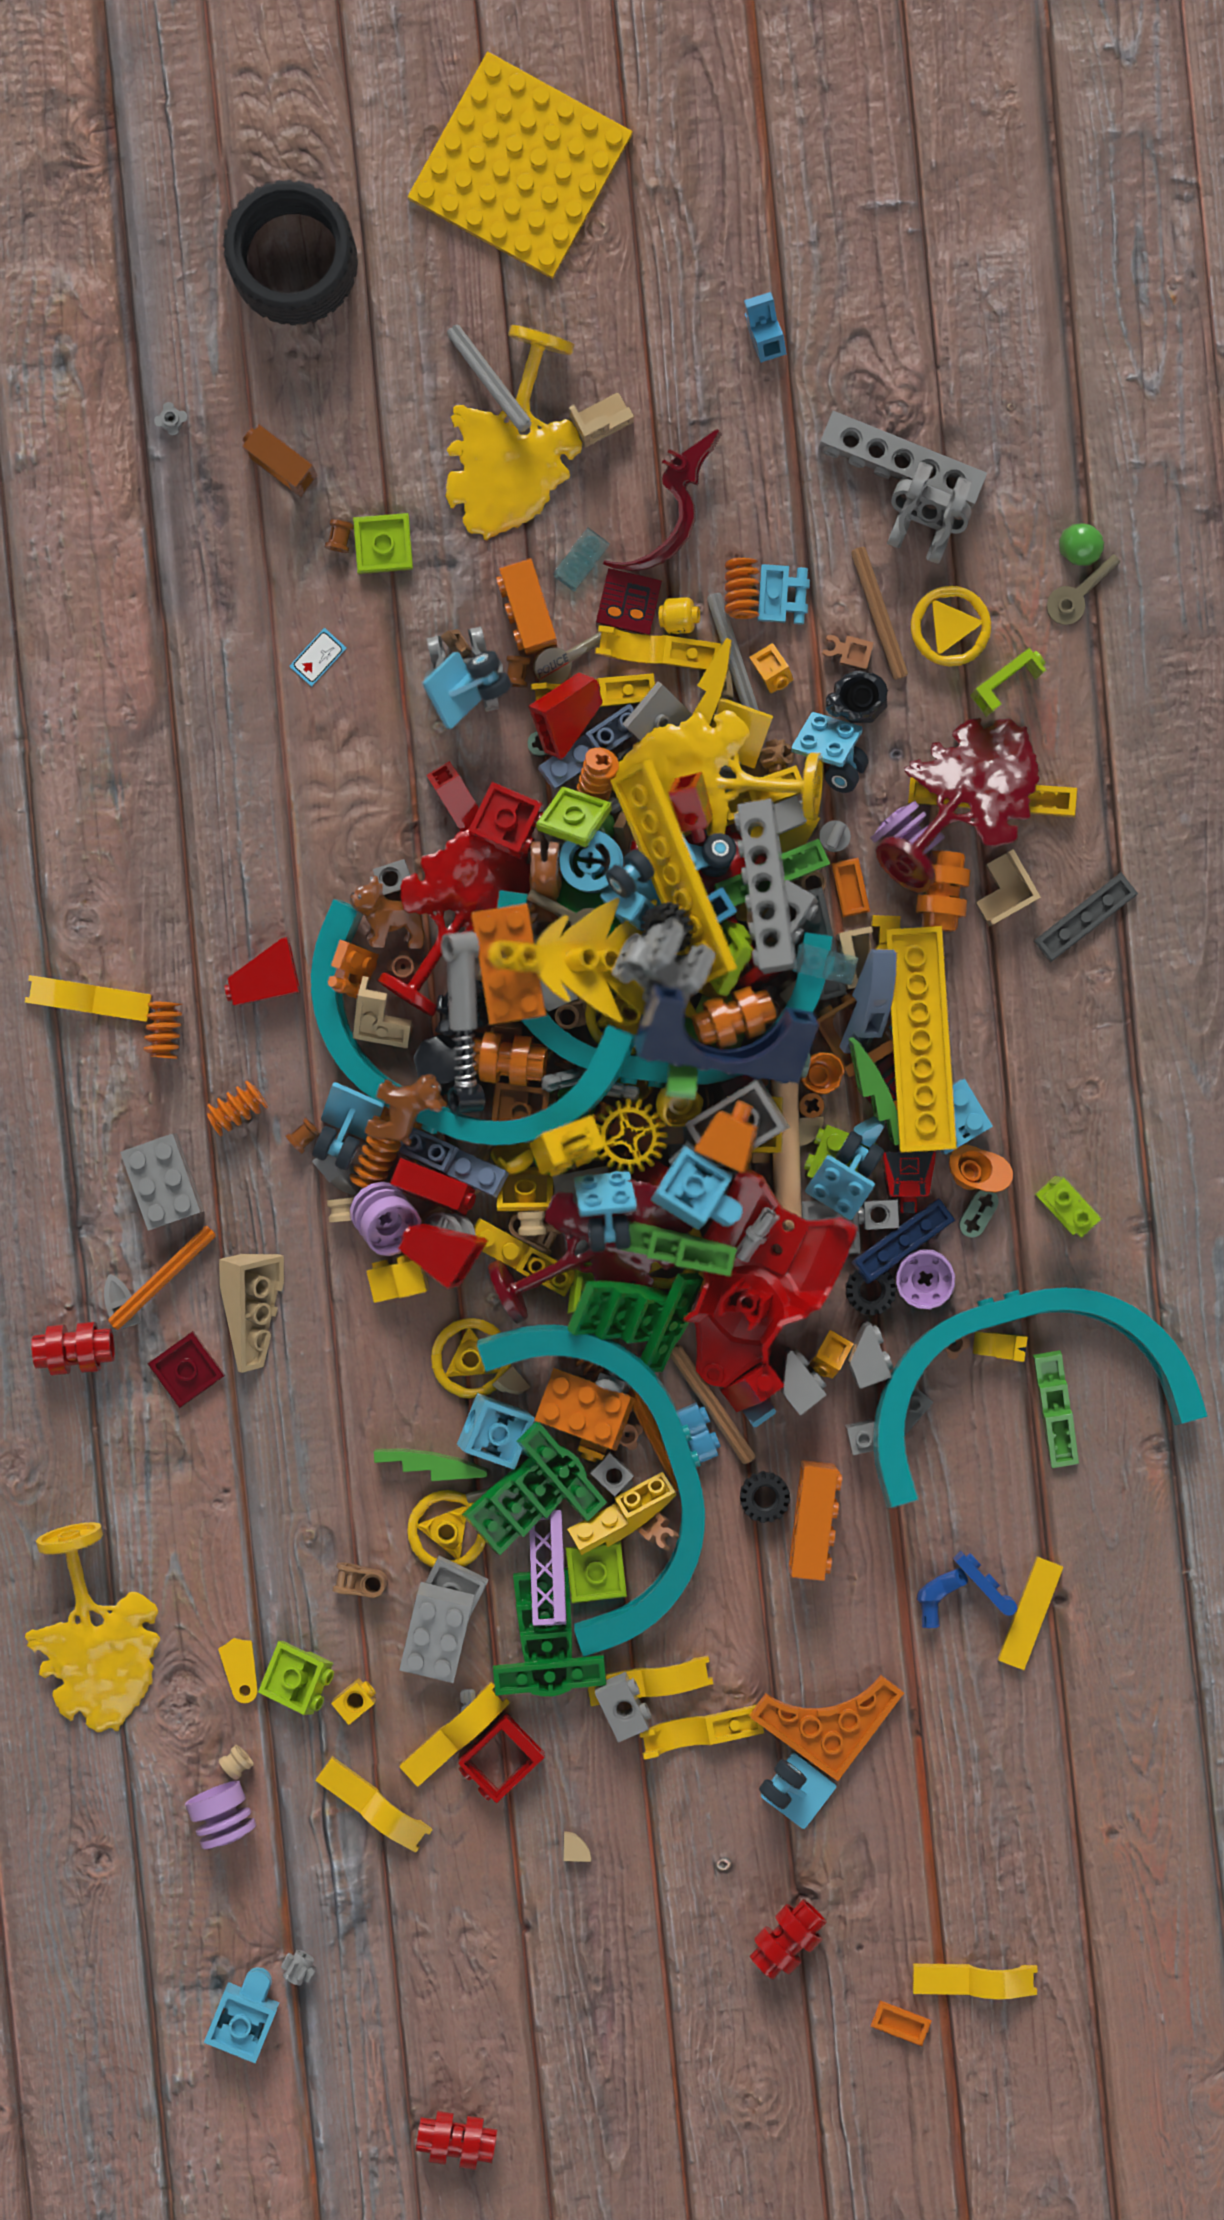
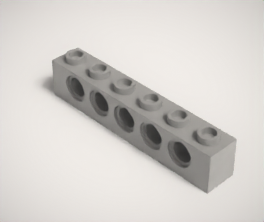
M832 411L819 444L824 454L834 458H838L839 455L849 459L848 463L858 468L867 466L874 469L876 475L886 479L892 476L900 481L905 479L912 480L919 462H923L933 466L932 470L934 471V477L928 479L926 484L949 494H952L953 489L946 485L947 478L954 477L958 479V477L971 481L972 483L965 501L970 505L971 509L976 503L987 475L984 471L836 411ZM853 436L856 438L858 445L849 448L843 443V438ZM872 446L880 447L883 451V456L880 458L872 457L869 454V448ZM899 456L905 457L909 462V466L904 469L898 468L895 465L894 459Z
M771 799L738 804L739 813H735L734 818L736 829L741 830L742 840L738 841L740 857H745L746 867L742 868V877L744 884L749 885L750 895H746L745 898L748 912L752 911L753 922L749 923L751 938L756 939L757 950H753L755 966H760V970L764 974L796 969V955L775 804ZM757 826L764 828V832L759 838L751 837L753 828ZM767 854L768 858L765 864L760 866L754 864L757 855ZM770 881L771 888L765 893L758 892V886L761 882ZM765 909H775V915L772 919H762V913ZM769 936H778L779 942L775 947H766L765 942Z

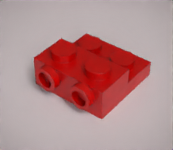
M491 782L468 832L470 835L494 844L495 848L521 859L523 853L528 854L531 851V842H534V838L531 836L535 828H537L536 823L543 815V804Z

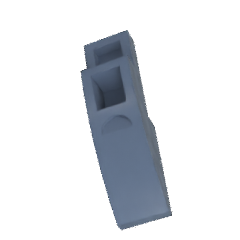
M628 704L585 733L583 737L574 743L564 758L559 759L553 756L538 767V770L553 791L581 774L586 753L590 749L604 748L612 752L634 736L622 725L634 711L631 704Z
M870 949L853 992V997L856 999L857 1004L840 1044V1048L844 1053H851L848 1038L854 1037L865 1052L868 1053L873 1038L882 1037L895 987V950Z
M413 1128L410 1134V1145L401 1142V1148L398 1152L495 1198L498 1197L509 1175L506 1170L463 1152L456 1146L416 1128Z

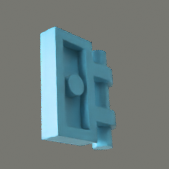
M761 565L759 617L757 621L785 623L786 612L794 613L793 623L804 624L805 614L808 613L806 592L810 588V579H807L808 568H797V577L793 578L789 577V566ZM788 587L796 588L795 603L787 602Z

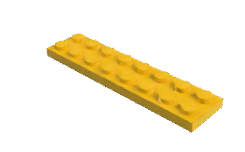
M652 760L643 761L610 781L639 851L649 859L654 867L655 875L651 880L661 904L672 902V905H680L679 910L683 908L686 911L684 917L689 916L691 920L687 923L693 927V930L689 931L690 934H693V938L689 940L691 944L681 951L682 955L689 954L692 946L697 947L702 944L709 947L715 953L713 963L703 983L705 984L737 969Z
M942 926L886 930L887 950H895L896 978L891 1004L900 1153L957 1149Z

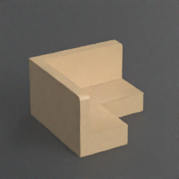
M615 393L579 413L575 405L569 407L570 420L576 427L585 448L634 423V415L630 408L626 407L619 393Z
M1014 849L986 865L999 889L975 904L987 925L991 926L1041 898Z
M872 926L838 933L835 936L846 990L856 987L870 949H872L869 934L873 932Z
M363 976L357 997L353 1039L408 1048L413 1029L412 1020L386 1016L387 993L367 990L369 977Z

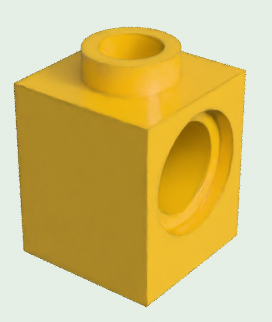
M358 1678L338 1694L331 1704L347 1724L350 1725L375 1704L376 1698L374 1695L376 1691L368 1681L362 1682ZM353 1693L360 1694L363 1698V1703L359 1706L352 1705L349 1701V1695Z

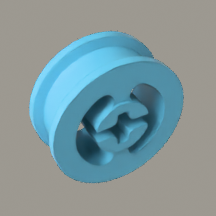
M600 831L596 832L588 847L583 849L578 855L580 858L590 860L593 855L598 861L606 862L603 854L599 852V847L604 845L610 854L609 869L613 865H620L622 867L624 865L623 854L618 844ZM566 841L560 852L559 864L567 882L585 893H601L610 887L605 875L595 880V876L602 873L605 868L601 864H592L590 868L584 862H577L579 868L584 871V876L579 878L575 874L573 858L581 845Z

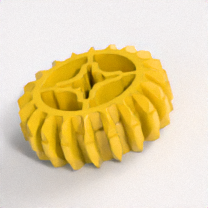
M630 1098L626 1099V1107L624 1108L620 1100L615 1101L616 1111L611 1106H606V1111L610 1115L606 1117L600 1113L598 1118L604 1121L603 1126L596 1124L598 1130H601V1138L605 1145L603 1148L605 1152L600 1155L599 1159L603 1161L610 1157L611 1160L607 1164L609 1168H612L616 1162L619 1163L617 1167L618 1172H623L625 1165H628V1172L630 1174L634 1173V1165L638 1166L640 1172L645 1171L643 1164L645 1161L650 1167H653L655 1163L650 1157L654 1155L656 1158L661 1159L662 1154L656 1151L657 1147L664 1149L667 1147V1144L659 1142V1138L668 1137L666 1132L659 1133V1128L665 1127L666 1123H656L655 1120L659 1118L658 1113L655 1112L652 1116L649 1114L653 1106L648 1104L642 1110L643 1101L638 1100L636 1106L632 1107ZM627 1113H637L643 1116L650 1125L639 1128L634 1127L628 1119ZM619 1117L621 1130L617 1136L608 1139L609 1128L612 1122ZM627 1128H631V1132L643 1131L633 1138V1144H629L628 1140L626 1142L624 1140L617 1142L618 1139L627 1135ZM652 1133L651 1146L644 1155H641L640 1140L642 1137ZM621 1144L626 1145L634 1159L627 1160L619 1157L613 1152L611 1147Z

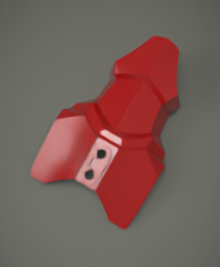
M750 1169L746 1172H738L726 1194L741 1204V1217L729 1227L713 1220L702 1238L737 1249L746 1236L745 1231L749 1226H753L764 1208L773 1210L779 1216V1219L767 1233L765 1243L758 1246L749 1262H744L735 1255L731 1276L702 1271L705 1284L695 1310H692L683 1318L686 1322L694 1323L696 1328V1372L708 1384L719 1387H727L736 1378L760 1362L767 1365L771 1351L770 1345L781 1328L786 1324L807 1318L811 1312L818 1311L824 1306L840 1275L858 1232L856 1225L842 1217L824 1220H805L797 1214L784 1209L772 1193L764 1176ZM786 1220H791L794 1223L793 1229L785 1230L787 1228ZM774 1244L781 1246V1253L774 1251Z

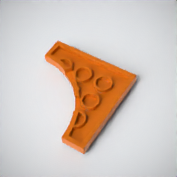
M880 1675L871 1686L858 1696L841 1704L824 1708L792 1706L765 1693L749 1716L836 1781H839L903 1696L904 1692Z

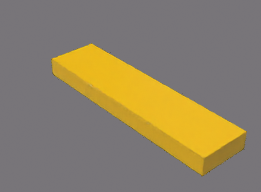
M1036 1556L1018 1603L1017 1611L1013 1616L997 1658L998 1661L1025 1670L1062 1573V1565Z

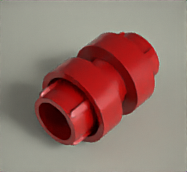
M96 1322L78 1323L76 1332H68L65 1324L47 1326L45 1334L32 1337L31 1349L34 1367L36 1369L48 1368L51 1376L69 1374L72 1365H79L82 1373L97 1372L101 1369V1363L113 1362L115 1360L112 1329H98Z
M802 1899L795 1908L786 1904L775 1915L779 1925L774 1930L765 1926L754 1938L758 1947L752 1952L750 1958L771 1979H774L781 1971L790 1975L802 1962L798 1953L803 1948L808 1952H812L823 1940L818 1932L827 1921L805 1899Z
M437 2111L436 2119L421 2117L415 2151L430 2153L429 2163L445 2165L446 2158L453 2157L460 2159V2168L476 2170L477 2161L492 2164L497 2129L483 2127L484 2118L467 2116L466 2124L452 2122L454 2113Z

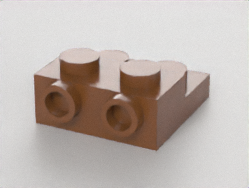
M498 1082L495 1085L492 1121H511L534 1115L558 1102L559 1097L554 1094V1091L547 1092L546 1089L540 1086H518Z

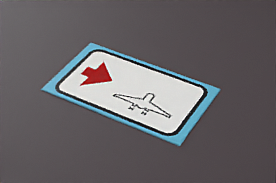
M323 628L289 667L312 687L345 651L346 647L326 628Z

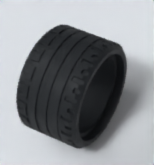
M286 179V181L276 180L275 183L271 184L268 182L261 187L255 188L252 193L246 194L245 198L237 203V208L232 210L231 216L226 223L227 229L224 230L223 247L225 249L223 253L228 271L245 303L249 304L250 308L263 318L266 316L270 321L283 325L286 323L294 326L299 324L306 325L307 322H317V320L327 317L328 313H333L339 305H342L345 296L348 297L350 294V290L355 283L353 278L357 275L358 266L357 249L352 230L337 201L334 202L333 197L321 188L316 189L313 184L304 183L299 180L297 182H292L290 179ZM286 214H300L312 217L328 228L336 239V252L328 273L319 283L297 293H281L264 287L250 275L247 267L249 246L255 234L267 222Z

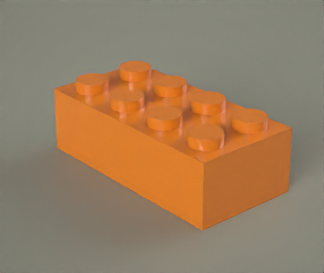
M521 904L473 912L472 919L474 931L479 942L478 955L490 1025L547 1016L542 983L538 973L498 969L492 965L489 959V948L496 941L535 944L529 905Z
M801 1460L788 1565L791 1577L825 1581V1574L831 1573L832 1557L828 1553L829 1546H834L835 1530H833L831 1524L832 1518L837 1519L839 1502L835 1499V1491H840L842 1484V1474H840L834 1463Z

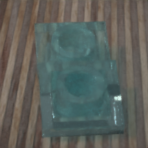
M588 527L556 568L553 576L575 592L602 557L610 543Z
M800 944L796 957L797 968L793 969V971L852 985L858 958Z

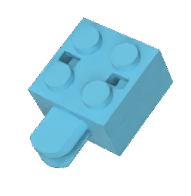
M960 1079L952 1084L957 1148L993 1127L965 1079ZM955 1149L940 1150L942 1155H946Z
M684 1147L678 1154L651 1198V1201L697 1230L703 1226L708 1217L723 1226L729 1227L742 1214L741 1204L723 1193L733 1176L687 1147Z
M477 1393L457 1445L468 1454L515 1470L521 1454L529 1457L517 1443V1440L533 1425L535 1418L526 1410Z
M260 1967L251 1969L247 1973L242 1987L228 1982L204 2043L256 2063L280 2003L267 1998L272 1984V1977L266 1969Z

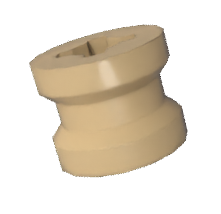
M354 1197L327 1200V1206L331 1208L329 1222L350 1221V1206Z
M545 1211L518 1212V1219L521 1220V1227L518 1229L519 1235L546 1234V1227L543 1226Z
M238 1745L231 1748V1753L228 1756H223L219 1759V1763L224 1771L236 1781L242 1776V1772L245 1769H250L254 1765L249 1755Z

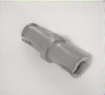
M764 1208L753 1226L747 1228L745 1231L746 1236L736 1249L735 1255H737V1258L744 1262H749L758 1246L765 1243L767 1233L779 1219V1216L773 1210Z

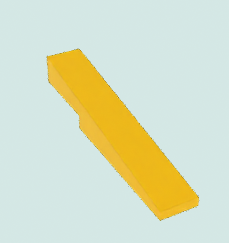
M910 777L908 803L911 804L916 801L917 804L937 805L938 796L935 793L929 792L927 788ZM1036 785L1035 793L1028 796L1031 800L1029 803L1030 814L1073 818L1076 816L1077 788ZM945 798L943 804H947L949 799ZM961 803L958 808L971 809L967 803Z

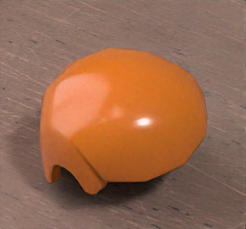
M819 1052L810 1056L808 1074L806 1078H801L804 1087L812 1093L827 1095L840 1086L845 1069L840 1058L832 1053Z

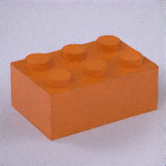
M532 559L499 568L501 576L496 577L501 597H507L509 603L505 604L510 624L516 623L517 630H513L518 650L524 649L525 655L528 656L550 646L557 647V638Z
M553 1368L534 1420L617 1451L636 1398L601 1388L591 1381Z

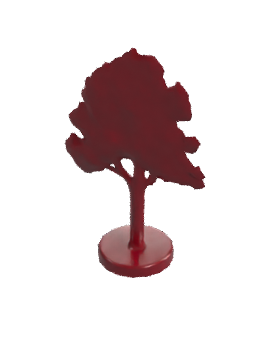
M981 718L966 720L965 723L958 726L952 733L953 738L959 744L956 748H944L940 742L932 743L930 751L931 755L936 758L935 760L922 762L921 759L910 761V765L904 767L908 777L914 778L919 784L927 788L929 792L935 793L938 796L937 806L939 811L935 819L913 844L902 838L892 836L884 838L876 848V858L884 871L893 880L911 891L919 893L928 891L936 880V873L931 861L923 852L947 825L955 821L965 822L976 827L977 834L986 846L1012 844L1017 840L1018 827L1016 825H1009L1008 821L1012 819L1026 820L1031 817L1029 808L1031 800L1028 796L1035 793V787L1040 779L1038 776V763L1036 762L1037 755L1033 753L1026 726L1019 727L1013 720L1007 718L998 719L994 722L993 726L983 729ZM945 798L949 799L947 804H943ZM961 803H967L971 807V811L966 814L953 813Z
M634 1179L627 1180L632 1182L636 1210L612 1213V1225L613 1217L626 1215L628 1221L681 1233L692 1231L694 1227L651 1201L659 1186H652L650 1183L642 1181L636 1182ZM560 1191L552 1196L546 1210L545 1220L547 1224L552 1225L556 1230L564 1232L567 1242L566 1254L556 1263L517 1282L509 1269L500 1260L490 1263L488 1271L503 1307L511 1319L518 1324L528 1317L522 1293L565 1272L578 1270L586 1274L592 1273L595 1282L632 1284L635 1281L638 1285L652 1287L655 1280L648 1275L651 1271V1264L656 1261L664 1270H670L675 1266V1263L647 1258L645 1254L618 1250L615 1242L605 1243V1250L603 1252H592L589 1247L586 1252L575 1256L574 1253L580 1240H586L589 1244L588 1220L601 1218L603 1226H605L604 1214L581 1216L578 1203L573 1202L574 1194L572 1192ZM587 1262H591V1263H592L591 1266L584 1267V1264H585V1263H587Z

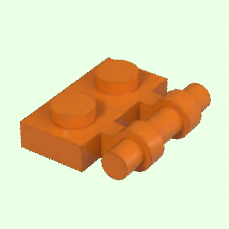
M340 940L331 964L332 967L337 969L335 975L328 979V985L338 993H346L349 997L357 999L363 976L369 977V980L371 979L379 954Z

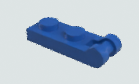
M960 1551L953 1557L956 1563L1003 1614L1007 1616L1015 1614L1017 1611L1015 1601L1010 1596H1002L997 1590L1000 1586L999 1583L990 1574L984 1576L978 1570L981 1564L971 1553L965 1556Z

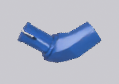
M961 1568L936 1577L918 1591L916 1600L921 1603L923 1628L940 1627L938 1603L949 1593L966 1585L968 1582V1578Z

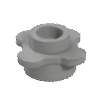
M167 402L163 405L161 414L155 417L154 422L157 427H163L168 431L169 435L175 436L179 433V429L182 427L183 422L187 421L188 417L185 411H179L174 408L173 403ZM173 417L174 419L173 421H169L168 418Z

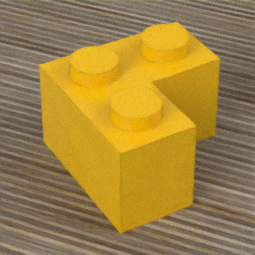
M406 1255L399 1256L397 1262L388 1264V1259L371 1263L372 1269L366 1271L374 1303L397 1297L411 1296L427 1292L430 1289L426 1271Z

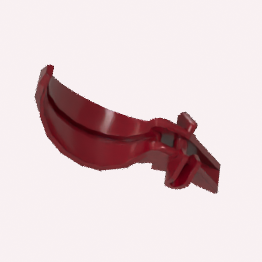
M715 429L681 454L669 449L667 453L674 456L675 459H672L671 462L663 459L661 462L667 466L662 476V483L674 495L679 507V519L665 542L650 554L634 561L621 563L604 560L603 565L624 571L650 569L669 560L687 542L696 521L695 505L687 490V486L691 483L694 485L699 484L701 466L714 450L716 444H718L720 436H722L718 429Z

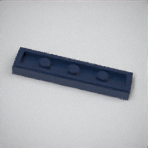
M938 1198L854 1259L852 1264L864 1281L869 1284L954 1222L955 1219L940 1198Z

